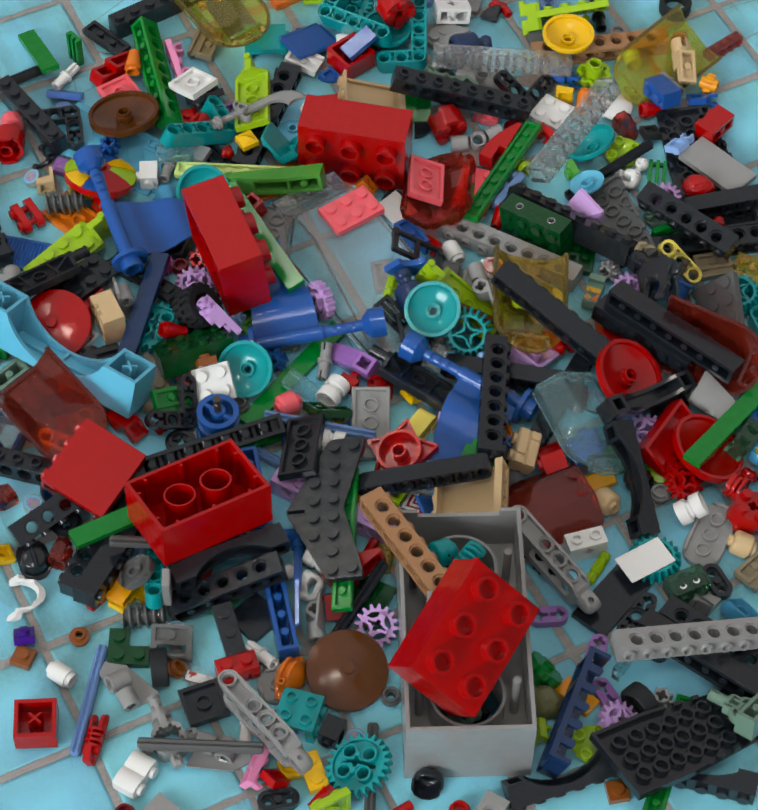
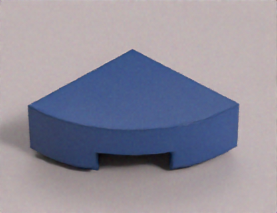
M329 67L318 74V79L325 83H337L338 77L341 75L332 67Z

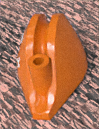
M289 656L279 665L274 677L275 700L280 701L283 690L286 687L294 689L302 687L306 679V658L302 656L295 658Z

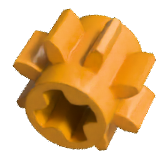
M708 73V75L701 77L699 88H702V93L709 94L717 91L720 83L719 80H716L717 75Z

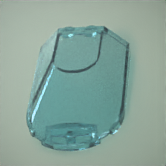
M560 371L536 385L532 395L561 448L576 464L580 462L588 467V471L600 475L612 476L625 472L620 458L611 445H607L603 430L605 425L598 415L596 408L607 397L592 372Z

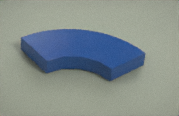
M424 256L414 260L398 258L384 266V271L394 276L396 271L402 268H409L412 276H415L429 259Z

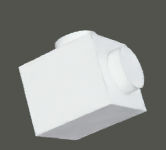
M139 161L136 181L140 182L141 189L151 190L159 186L158 161Z

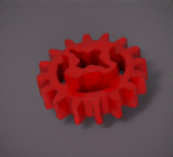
M681 461L679 463L675 462L665 470L666 474L663 477L667 479L664 482V485L668 486L666 491H671V498L677 497V501L681 499L687 500L689 495L697 491L701 492L704 489L700 486L703 480H699Z

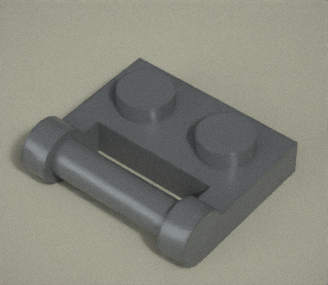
M152 623L151 648H158V645L186 646L185 652L167 651L168 660L179 659L192 663L194 626Z

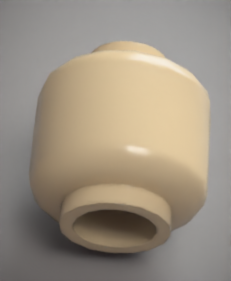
M602 487L594 491L592 506L602 515L610 516L617 513L620 509L621 498L611 488Z
M737 530L734 534L730 533L726 544L729 545V553L742 559L752 556L757 548L755 537L742 530Z

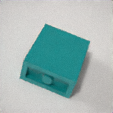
M285 24L244 25L245 53L249 52L251 57L258 54H283L284 60L289 49L280 42L279 36L289 33V31H286Z

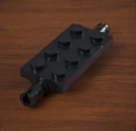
M84 245L75 251H68L4 281V283L29 297L41 294L44 290L55 287L61 282L72 279L82 273L81 266L77 264V261L89 257L90 251Z
M119 252L107 261L97 253H91L89 257L77 263L81 266L82 273L44 291L54 289L66 290L77 295L82 301H85L99 289L112 282V277L116 279L119 276V272L115 271L111 264L112 259Z
M376 344L371 346L368 354L382 361L377 375L413 395L418 400L425 402L438 411L442 410L444 402L454 385L417 363L411 364L398 357V352L396 351L394 353L391 351L387 352Z

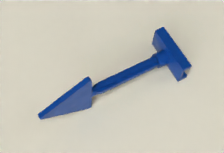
M283 529L289 539V548H292L294 552L295 626H299L302 551L306 546L295 529Z

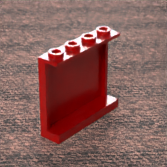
M86 418L83 423L79 422L74 429L75 434L72 438L68 437L63 444L64 449L61 453L57 452L51 461L53 464L49 469H44L40 478H42V487L47 485L93 514L95 520L107 515L125 491L124 483L136 476L145 463L146 455Z

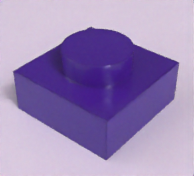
M21 626L13 629L14 646L35 644L34 626Z

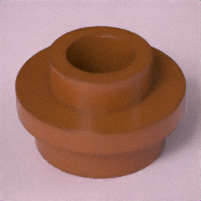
M76 627L70 632L69 639L73 645L83 647L88 643L90 634L86 628Z
M175 659L167 663L168 674L172 678L181 679L184 677L186 667L182 661Z

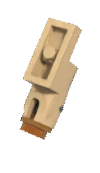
M674 32L671 37L673 73L677 74L678 84L695 85L697 83L695 51L690 49L689 37L686 32Z

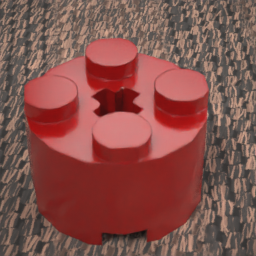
M377 0L378 5L375 9L389 27L400 29L404 23L416 15L415 5L411 0Z
M453 104L439 107V112L434 115L431 113L427 119V124L439 145H445L447 142H450L451 135H463L468 129V124L459 107L456 108Z
M16 123L0 125L1 164H15L24 156L25 134Z
M748 488L743 489L742 492L737 494L727 509L726 519H729L732 523L733 530L758 534L757 492Z

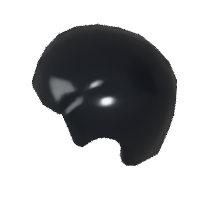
M422 768L415 772L412 778L411 790L420 799H436L444 787L443 775L433 768Z

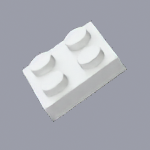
M191 67L170 81L168 86L169 89L194 101L218 85V79L195 67Z
M546 93L531 111L528 120L538 124L544 122L558 134L576 113V107Z
M229 361L191 370V374L196 380L198 402L211 394H225L233 399L238 398Z

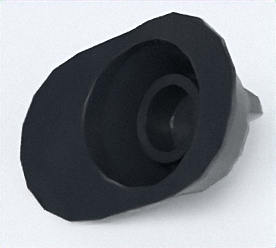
M36 541L28 548L24 545L17 548L16 559L20 571L25 578L39 581L50 574L52 564L45 544Z

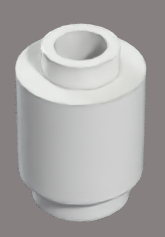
M456 240L446 241L442 249L447 261L463 265L466 261L465 253Z
M60 660L50 662L46 668L47 678L63 688H71L77 680L78 675L75 673V670Z

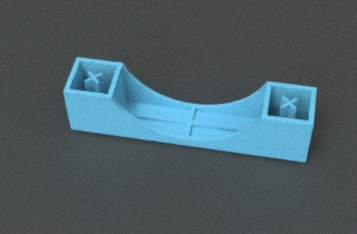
M0 281V349L127 419L149 401V392L152 389L157 365L126 348L122 349L118 354L104 359L88 358L68 350L58 343L42 326L33 310L29 296Z

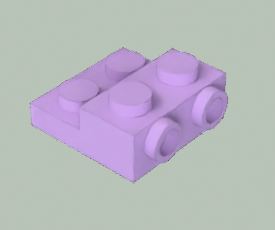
M208 294L197 301L196 305L201 309L199 313L212 326L214 324L219 328L223 326L229 333L233 330L236 335L242 331Z

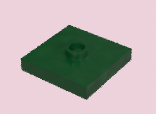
M368 576L358 584H354V597ZM379 581L362 608L369 610L370 604L377 608L379 603L381 604V609H384L391 603L397 588ZM362 608L360 609L358 614H364ZM374 612L368 614L367 616L374 618L377 617L379 613Z

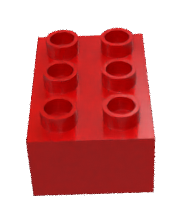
M307 94L298 123V164L323 163L327 178L335 179L339 177L343 183L353 185L368 174L375 185L381 190L388 191L393 188L404 190L408 175L409 158L412 154L413 111Z
M220 175L181 189L192 238L228 315L232 316L270 302L269 286L276 283L273 269L270 263L267 262L272 260V256L264 238L258 240L256 235L253 236L259 233L252 212L245 213L243 209L240 210V208L246 207L239 186L230 188L224 175Z
M232 438L124 483L128 518L165 566L214 545H219L221 542L244 532L252 531L256 527L273 520L271 485Z
M479 559L453 560L389 662L388 667L449 715L475 717L540 609Z

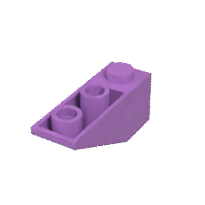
M337 342L333 344L331 354L333 363L350 373L356 371L360 374L359 378L366 382L370 377L377 374L380 365L376 358L361 350Z

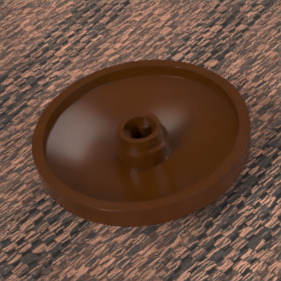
M130 90L112 93L101 98L90 108L88 118L91 128L96 133L106 137L121 138L133 136L149 129L158 120L160 111L158 102L152 95Z
M338 630L325 635L313 646L306 662L305 673L310 691L314 694L325 696L326 707L338 712L349 713L369 707L381 696L388 681L389 668L384 651L370 636L355 630Z

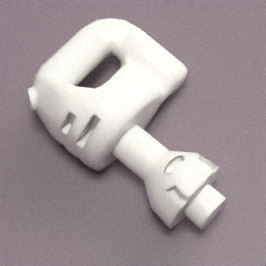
M644 157L637 158L635 169L627 168L626 170L620 169L616 171V173L619 172L626 189H635L642 179L641 172L649 167V163Z
M288 563L285 566L288 579H293L294 566ZM305 570L302 573L300 599L306 602L315 601L319 590L324 587V578L315 572ZM316 584L312 593L308 594L310 587Z

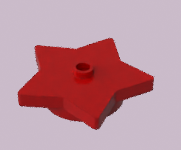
M405 419L396 430L390 431L382 437L367 440L377 458L374 471L428 461L440 449L438 444L417 437L409 419Z

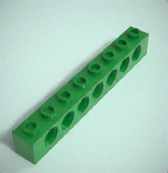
M140 16L131 25L136 49L140 52L141 69L147 93L152 95L158 102L160 114L155 122L156 127L165 130L168 124L183 123L176 93L169 89L168 86L172 78L158 25L156 22Z

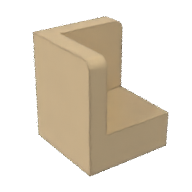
M48 166L50 175L35 178L38 195H44L45 192L51 194V191L56 193L52 166Z

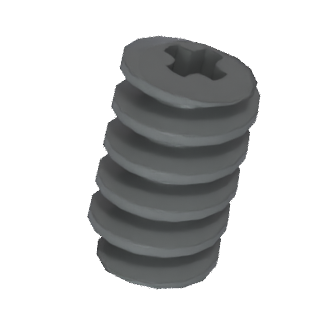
M67 190L64 196L61 191H58V195L55 196L54 192L51 191L48 197L45 192L46 210L48 214H52L54 209L55 213L59 214L61 209L63 214H65L67 208L70 213H73L76 208L77 212L80 213L83 208V194L79 193L77 195L76 191L73 190L70 196Z
M127 603L126 608L123 610V628H126L128 623L130 628H134L136 623L139 628H142L145 623L146 627L150 629L152 623L165 624L166 622L164 606L157 610H151L146 607L145 603L142 608H139L138 603H135L134 608H131L130 603Z

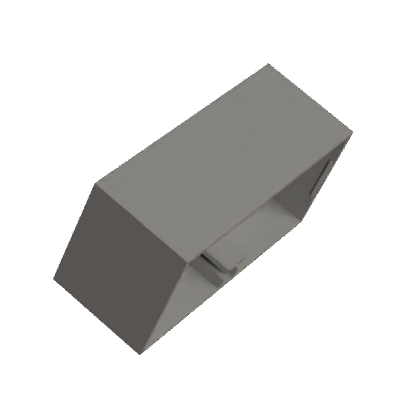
M520 507L500 508L499 512L418 514L417 509L402 510L405 519L414 525L415 532L419 537L422 536L427 547L432 541L448 538L456 544L459 554L470 540L479 542L486 549V555L482 562L527 598ZM395 556L398 640L400 646L433 591H427L426 597ZM530 628L491 690L500 707L492 717L483 722L461 724L448 719L438 710L433 701L400 677L404 778H413L415 772L422 768H433L439 771L443 777L531 775L537 720Z

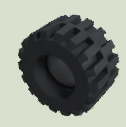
M195 282L174 296L175 300L172 302V305H174L172 311L175 312L174 317L179 321V325L187 326L190 333L199 329H208L212 326L199 313L196 303L200 298L208 294L220 307L223 304L222 300L219 299V294H216L213 287L210 288L207 283Z

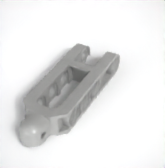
M522 505L512 506L520 507L524 517L521 520L524 556L565 602L572 605L576 604L584 613L589 615L601 608V602L590 589V581L582 569L527 508ZM542 541L548 542L550 544V548L547 549L543 545ZM537 553L543 561H538L535 558V554ZM555 556H560L564 563L560 564ZM550 568L556 576L550 575L548 569ZM569 571H574L577 574V578L574 579L569 574ZM564 583L569 591L564 590L561 584Z
M223 670L218 676V683L225 692L223 699L227 708L260 742H263L265 748L284 767L292 766L301 776L311 770L313 760L303 749V745L295 732L235 670ZM228 677L234 678L231 684L223 683Z

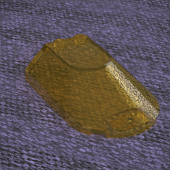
M173 0L211 43L221 47L236 48L251 44L266 33L271 22L269 8L263 0Z
M680 3L626 45L615 60L613 74L616 87L627 101L636 106H639L644 101L652 102L643 94L646 78L666 71L671 77H675L678 80L677 74L673 73L671 40L673 38L681 37V42H684L685 37L688 38L690 49L695 51L697 78L722 59L721 56H717L707 49L689 26L682 13V5ZM680 84L683 88H686L688 86L686 84Z
M496 244L494 246L493 276L509 260L517 264L525 274L532 276L535 282L545 287L551 295L560 299L568 308L569 253H564L560 257L543 260L510 256L500 250V245ZM493 285L494 326L499 335L508 336V344L523 352L540 353L552 349L561 341V339L525 310L514 308L512 300Z

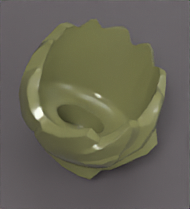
M534 685L536 717L545 719L556 717L563 702L561 695L550 686Z

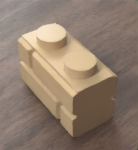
M520 427L517 432L512 434L510 443L513 446L512 449H509L506 460H509V469L526 475L533 471L542 439L541 433Z

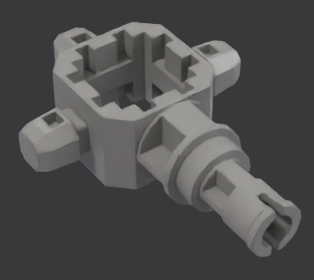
M154 694L155 700H153L152 695L147 698L152 711L151 723L153 730L151 738H160L161 736L165 738L170 736V733H173L179 739H196L198 734L197 728L191 727L184 731L181 723L173 720L170 713L163 708L158 694ZM141 750V752L148 756L156 752L159 761L163 763L170 762L174 769L183 767V757L187 754V752Z

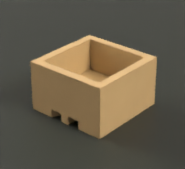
M111 289L90 296L93 321L96 327H98L99 333L102 334L105 345L120 342L126 328L125 316Z

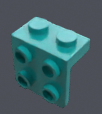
M272 122L266 125L261 136V142L264 147L270 150L274 158L282 165L291 160L295 161L298 159V136L288 141Z
M286 687L283 690L276 713L291 729L304 732L305 742L314 744L321 727L320 723L327 716L328 707L325 706V696Z

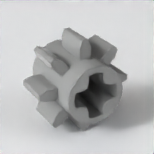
M612 260L602 261V266L598 268L599 275L607 277L606 283L618 279L617 275L622 273L620 265Z
M655 687L653 695L656 697L659 707L663 705L665 708L672 706L673 693H669L666 687L659 689Z

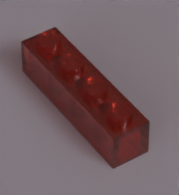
M737 31L731 33L706 48L703 58L709 63L716 61L728 52L740 47L743 36Z

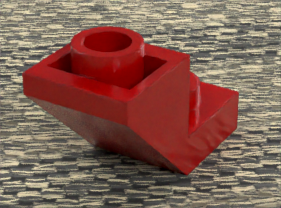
M109 410L104 414L113 429H122L132 444H135L149 433L143 422L135 414L129 419L113 410Z

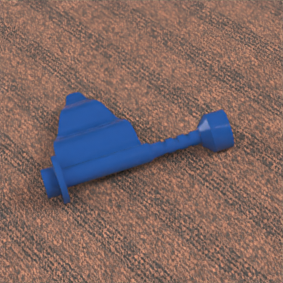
M87 145L75 152L73 158L78 171L91 176L101 201V209L119 253L111 261L115 271L123 272L125 276H134L143 271L144 263L152 252L166 253L187 239L192 238L183 200L164 198L150 202L122 201L115 203L110 197L100 172L106 163L101 147L98 145Z
M273 269L276 283L269 286L271 301L251 308L252 326L247 327L248 334L239 336V341H253L269 350L324 340L326 337L364 331L371 338L388 336L383 306L367 309L361 320L328 326L319 325L314 302L306 285L303 284L290 293Z
M410 330L401 343L398 357L411 364L424 359L454 375L458 380L444 402L437 423L433 443L438 444L440 449L429 461L462 456L461 453L464 450V446L472 444L473 439L477 438L481 375L431 351L426 336ZM528 388L522 397L509 390L508 398H505L508 401L507 412H504V415H507V424L510 421L517 424L521 418L527 422L532 420L540 404L539 401L533 399V389Z

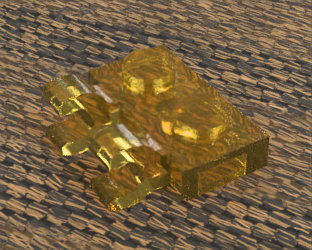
M738 252L733 263V269L735 272H738V276H741L743 273L753 276L752 281L756 280L758 285V258Z

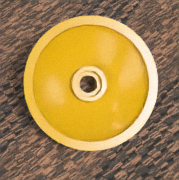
M560 14L550 18L545 23L542 36L546 45L552 50L563 54H576L585 51L591 46L594 40V29L590 22L581 16Z

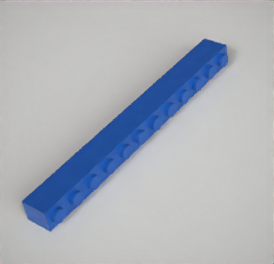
M256 445L240 448L262 474ZM269 521L263 525L256 527L252 531H257L273 523L272 521ZM284 581L264 589L279 663L289 656L293 658L299 656V645Z

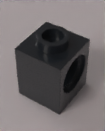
M328 713L318 731V743L326 749L332 748L337 750L335 745H340L347 731V720Z

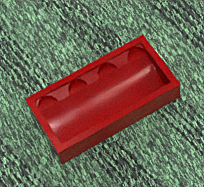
M682 399L669 403L639 443L643 461L661 476L666 474L665 470L672 464L679 462L672 442L675 426L682 418L693 414Z

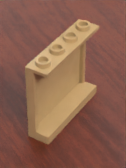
M345 69L342 75L338 77V99L406 109L405 95L390 91L389 85L347 78V70Z
M495 458V467H492V475L487 479L435 487L434 495L432 496L434 510L431 513L499 512L500 508L508 507L509 467L504 458Z

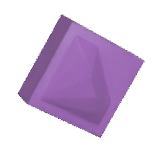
M57 157L52 166L53 174L64 177L65 165L69 159Z

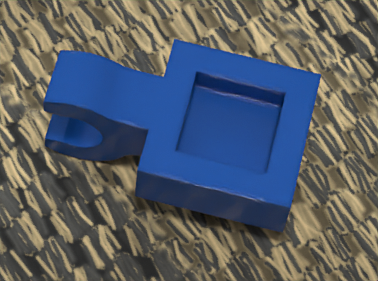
M558 67L550 72V75L557 83L565 84L567 82L574 90L580 88V85L576 84L575 81L578 82L582 77L574 75V72L562 67Z
M716 92L709 94H686V101L689 106L705 105L708 103L711 107H715L718 103L716 101L711 102V99L718 97V94Z

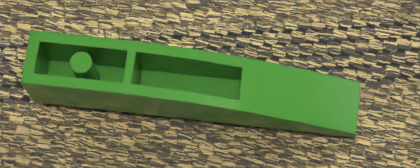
M323 163L224 173L228 182L230 183L235 180L244 194L253 192L260 195L320 191L324 190L327 180Z

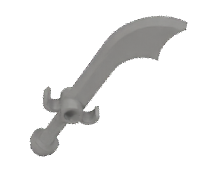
M282 90L249 105L244 102L238 103L237 100L233 102L234 112L221 118L217 115L214 116L211 124L215 130L223 129V124L237 117L244 122H251L252 116L249 114L272 103H285L290 106L298 100L306 99V95L295 90Z

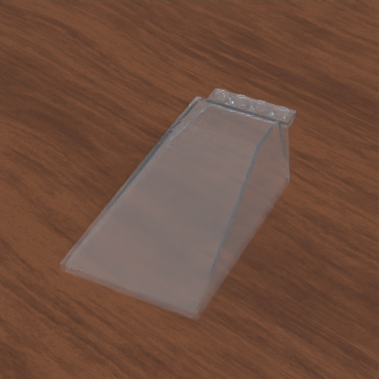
M333 171L326 175L327 180L324 190L291 193L274 201L273 207L284 220L289 259L293 265H296V269L301 270V275L306 285L320 279L322 283L326 282V287H330L334 295L332 298L336 301L334 304L336 310H334L335 315L333 317L338 323L361 320L366 310L373 308L374 304L384 297L383 292L384 289H387L385 286L388 276L392 277V275L385 273L384 266L398 258L402 260L410 259L391 251L393 227L382 215L340 237L334 233L320 217L318 209L357 189L354 184L344 183ZM399 236L398 247L413 254L414 251ZM386 301L384 302L390 309H392L396 314H398ZM432 309L430 313L435 315L437 310ZM387 322L388 336L371 338L364 331L348 333L356 345L367 354L373 344L387 352L391 351L393 353L395 351L398 352L401 346L399 334ZM458 322L453 331L463 328V325ZM409 325L404 329L405 336L412 330Z

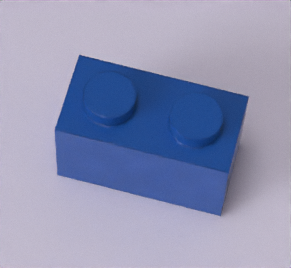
M660 74L645 79L643 94L662 110L680 105L682 90L666 76Z

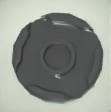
M144 554L132 557L125 563L124 566L126 568L119 572V584L126 590H135L149 580L155 570L154 560L149 555L145 556Z

